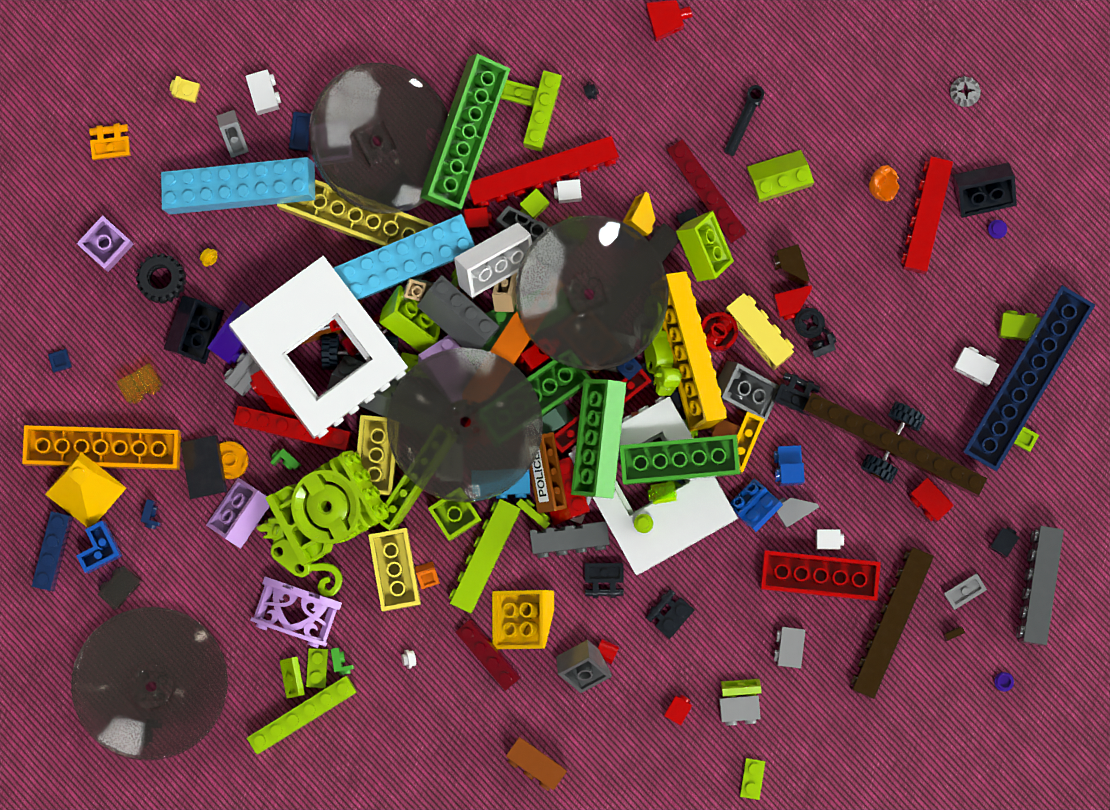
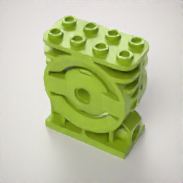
M351 450L342 452L338 457L332 458L328 463H324L321 467L303 477L297 485H288L265 498L302 566L323 558V556L332 551L333 544L348 541L389 517V508L382 502L380 492L372 484L370 473L364 469L361 464V457L357 452ZM326 481H330V482L336 483V484H338L339 486L334 485V484H327ZM328 501L331 503V510L327 508ZM321 527L329 528L331 533H329V531L323 530Z

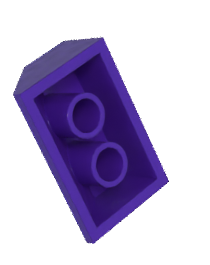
M240 301L207 347L229 365L233 362L236 363L241 355L240 351L244 347L229 328L230 323L251 309L242 301Z

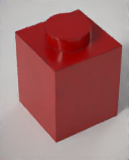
M487 207L464 209L465 222L469 231L489 229V224L493 223L492 213L487 211Z
M683 695L675 696L664 716L681 726L693 706L689 704L691 700Z

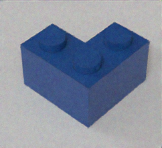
M801 445L778 446L777 451L773 452L774 463L778 464V469L774 472L775 482H778L779 486L804 484V463H802Z
M100 521L85 529L93 547L76 555L84 572L87 574L123 556L105 521Z

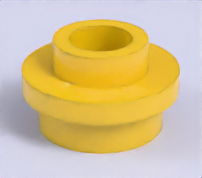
M207 248L202 252L200 261H202L205 267L216 262L217 251Z

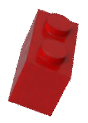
M928 478L909 494L912 504L917 508L920 506L925 511L923 515L930 522H938L954 506Z

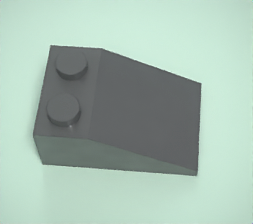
M726 361L717 380L718 387L721 390L722 402L745 413L750 412L762 417L766 422L775 404L773 400L779 385L739 363Z

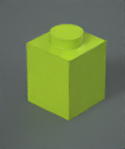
M535 189L520 203V212L535 219L550 204Z

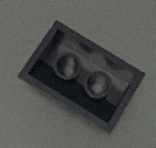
M1009 162L953 174L954 191L961 218L1017 206L1015 174Z
M182 296L164 350L206 364L210 353L207 347L217 334L224 310L196 298Z

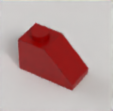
M812 285L773 296L779 319L784 318V321L795 318V315L799 313L810 294Z

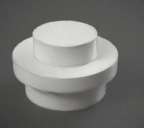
M404 650V654L401 655L403 666L411 669L412 666H416L415 653L413 650Z

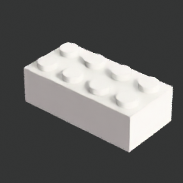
M517 222L456 256L454 260L459 286L473 298L535 263L531 234Z

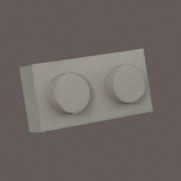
M976 573L945 592L944 596L952 609L955 610L987 589Z

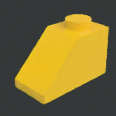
M647 192L635 197L621 224L625 230L637 239L648 236L652 232V226L655 222L650 196Z

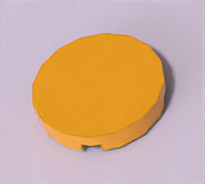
M226 441L219 444L225 479L232 480L240 477L248 467L249 457L247 451L236 442Z

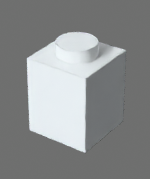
M580 179L557 182V187H554V197L559 199V204L582 201Z
M816 530V550L841 549L840 546H844V534H840V530Z

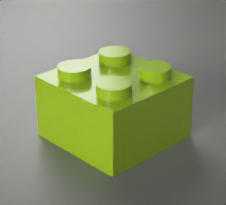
M458 488L428 508L449 542L482 521L461 488Z

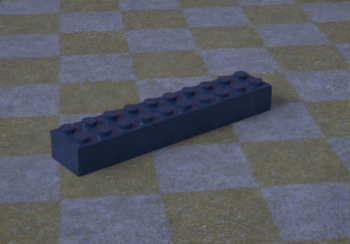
M1063 285L1058 287L961 452L996 472L998 471L1094 309V303Z

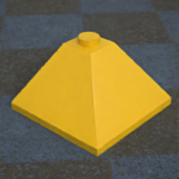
M80 452L45 495L89 528L99 521L126 490V487Z
M492 591V644L495 648L545 649L554 613V591Z

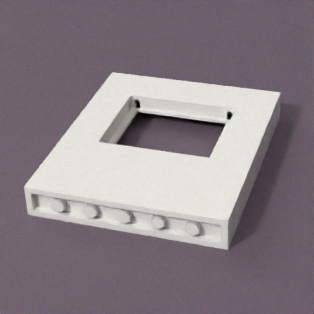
M324 256L229 324L231 331L313 439L317 436L320 439L329 432L327 428L331 425L336 427L344 421L343 417L346 414L352 415L360 409L358 405L362 402L367 404L374 399V393L379 390L381 392L385 391L391 386L389 382L395 378L397 381L406 375L405 370L408 368ZM335 319L367 362L318 397L286 354Z
M662 396L655 400L656 404L650 408L648 405L638 410L639 414L632 417V415H629L622 419L618 460L621 459L620 445L649 443L658 437L662 441L693 439L670 397ZM576 446L572 447V452L568 453L573 463H575ZM716 477L687 479L683 485L633 512L616 480L613 499L593 497L636 575L643 573L739 519ZM640 514H647L653 519V528L648 533H640L634 527V520Z

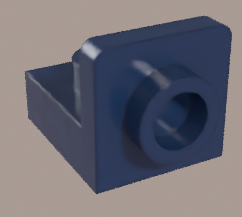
M631 354L627 355L616 366V371L627 380L632 379L642 369V366Z
M148 499L146 500L141 522L145 523L144 527L155 530L156 526L161 527L162 525L151 520L152 517H156L158 506H156L155 501Z

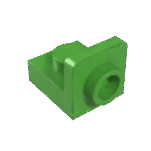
M278 449L271 456L273 460L270 463L273 466H276L282 458L284 459L282 463L289 470L294 468L297 471L302 466L285 449L281 451Z
M340 648L331 649L334 672H339V675L351 674V670L355 669L354 665L344 667L342 663H345L344 651L340 652Z

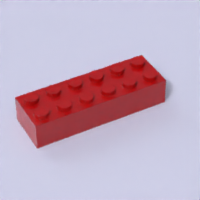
M765 550L763 551L760 590L875 602L878 599L881 562Z

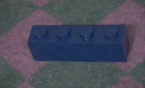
M51 511L31 587L55 591L73 517Z

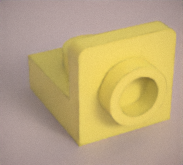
M176 76L175 80H172L170 84V91H172L171 94L174 98L195 103L201 85Z

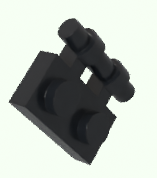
M785 372L782 379L789 381L788 386L784 384L779 385L773 402L803 415L810 416L803 413V410L810 398L811 391L818 393L820 386L814 384L811 380L806 381L799 378L797 374ZM795 384L803 387L804 392L794 389Z
M585 563V583H593V589H585V596H593V598H599V596H610V598L624 596V588H616V583H624L623 563ZM599 583H610V589H599Z
M669 589L666 594H662L661 600L655 607L652 606L649 609V613L645 617L650 623L655 617L660 620L655 627L669 639L695 611L681 597L676 603L671 599L676 594L672 589ZM668 604L671 609L663 616L660 611Z

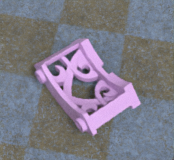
M264 577L262 584L265 586L254 618L251 617L250 621L257 623L256 627L267 630V627L307 640V645L316 648L319 645L326 647V640L336 611L340 610L342 603ZM273 592V602H269ZM285 594L289 595L290 600L288 602L280 603V600H284L283 596ZM299 596L302 598V609L309 617L299 623L290 625L281 607L292 605ZM308 603L314 604V608L311 610L316 611L315 613L312 614L308 611ZM268 605L274 606L275 609L267 612V614H272L271 620L263 619ZM328 608L326 617H325V619H324V621H323L322 619H320V617L323 615V613H324V612L326 611V609ZM279 619L284 628L274 625V623ZM315 621L323 624L319 637H314L310 634L312 628L318 631L317 626L313 623ZM304 628L305 635L294 631Z

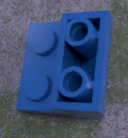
M755 478L730 502L737 517L755 532L783 506Z

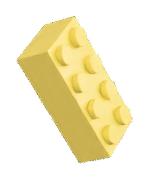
M743 293L726 308L725 313L734 318L738 330L774 371L794 353L792 348L794 346L788 339L784 340L780 336L781 331L775 324L771 325L767 319L769 317L762 309L759 311L756 308L755 300L750 295L746 296Z
M360 415L357 453L361 457V464L370 473V480L378 488L380 496H390L394 491L400 423L387 417Z
M403 528L369 534L382 612L421 605L408 529Z

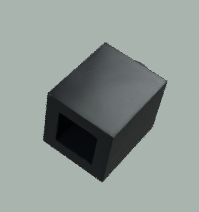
M1002 527L988 548L1006 558L1020 537L1016 536L1017 532L1012 528L1006 527L1005 529Z

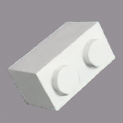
M268 70L246 75L257 115L280 109L278 105L281 103L280 95L273 88L276 85L274 75L269 74Z
M971 346L968 348L964 347L953 370L987 387L999 364L991 356L986 355L984 357L978 354L979 351Z

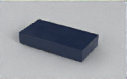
M293 113L289 150L308 152L310 141L309 126H312L313 114Z

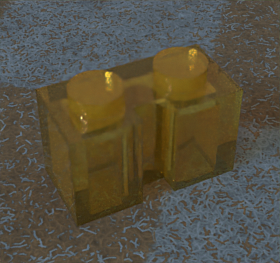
M150 363L116 382L129 404L132 402L133 404L139 403L144 399L143 396L148 393L150 395L155 394L163 385Z

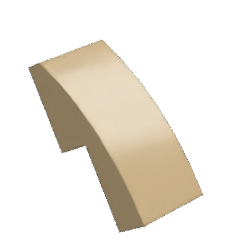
M409 278L403 297L421 301L434 282Z

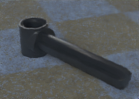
M753 85L748 89L744 99L746 104L724 150V153L729 156L735 155L756 107H760L764 99L765 93L761 86ZM757 90L761 93V97L753 99L750 96L751 92Z

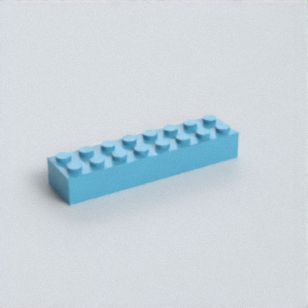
M308 157L161 172L162 210L168 214H180L315 200V163Z
M460 214L333 269L357 301H360L409 280V278L417 277L455 261L454 258L473 248L475 243L463 215Z

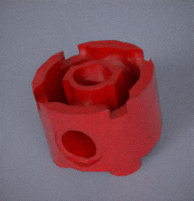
M725 312L711 313L701 324L702 330L706 335L707 348L712 352L721 353L728 350L734 345L738 337L736 321Z

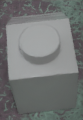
M235 110L217 115L219 128L231 158L249 152Z
M784 497L779 500L783 506L776 512V515L786 529L819 508L816 503L794 498L786 500Z

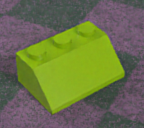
M801 150L746 167L758 203L812 187L814 184L809 165Z
M713 211L685 222L676 231L697 282L716 279L734 262Z
M399 285L382 308L379 323L422 353L438 342L440 327L417 307L420 301L403 297L405 288Z

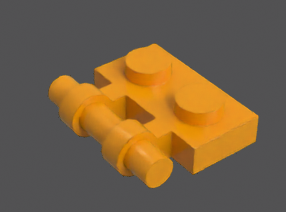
M115 123L113 126L103 127V125H99L96 128H89L90 136L97 135L98 139L90 140L92 160L131 156L129 137H121V132L128 131V125ZM114 133V138L104 139V134Z

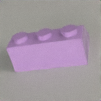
M238 477L206 526L241 549L264 513L269 509V504L265 499L267 496Z

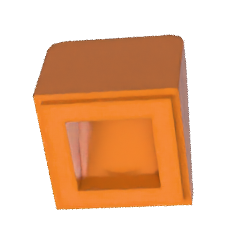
M433 562L415 567L421 589L440 584Z

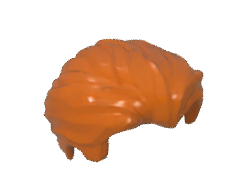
M885 165L876 169L869 182V191L876 199L888 202L895 198L899 190L897 182L899 177L896 171L890 166Z

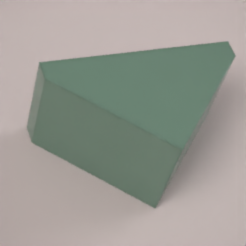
M563 403L533 424L540 434L555 433L571 422L574 417Z

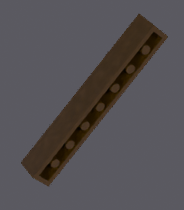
M914 547L910 548V551H905L902 558L905 563L896 572L895 578L897 582L895 586L891 585L888 591L889 601L887 604L884 603L881 608L880 614L883 615L880 622L876 621L872 631L875 632L873 639L869 638L865 646L867 653L865 657L861 656L857 667L860 670L851 679V690L875 699L934 558L933 555Z

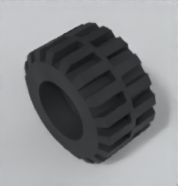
M160 253V255L152 254L153 257H146V261L144 263L141 262L139 264L141 267L137 268V287L147 299L155 303L166 304L167 301L172 302L175 297H180V292L183 293V287L186 285V274L180 263L172 256H167L163 253ZM161 268L168 269L172 275L170 284L163 289L154 288L151 285L152 274Z

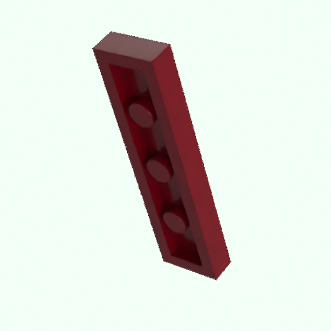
M472 619L455 632L505 691L521 678Z

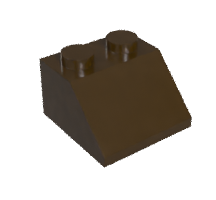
M799 244L777 250L772 259L774 270H778L779 275L803 287L807 286L810 279Z

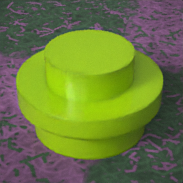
M640 514L634 520V527L640 533H648L653 528V519L647 514Z

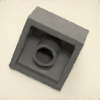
M588 640L556 656L558 675L580 693L612 677V673L599 649Z

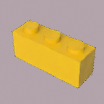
M750 412L745 414L737 434L741 474L745 469L765 421L764 418Z

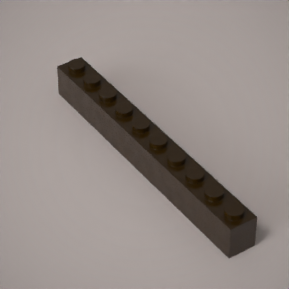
M813 392L803 410V413L977 498L988 479Z

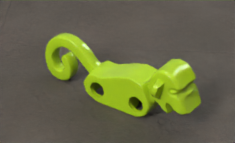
M651 295L646 300L644 306L646 316L655 318L653 329H646L643 335L646 368L649 373L654 374L656 393L659 396H670L676 387L679 386L682 374L677 368H673L672 350L667 339V333L665 330H662L665 319L664 301L660 296Z
M275 516L256 526L258 531L267 532L263 536L264 539H273L271 547L273 559L293 575L305 577L312 573V571H329L335 577V584L328 590L325 585L331 581V578L329 576L322 578L318 583L319 593L325 597H331L340 590L343 576L335 565L330 563H309L303 565L304 571L299 569V564L301 563ZM278 547L282 548V555L278 553Z

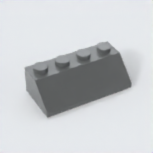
M442 275L430 287L417 305L421 311L473 357L500 330V327Z

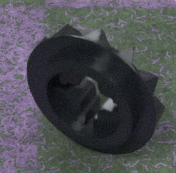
M805 308L797 314L794 326L797 333L804 338H815L823 332L825 319L817 309ZM813 316L812 323H814L816 326H811L810 329H808L807 331V324L803 321H808L809 318Z

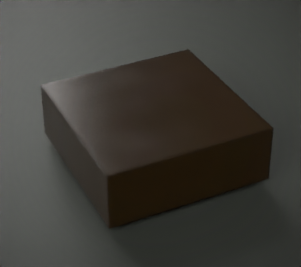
M959 626L944 633L943 637L945 641H949L964 634L965 631L963 627Z

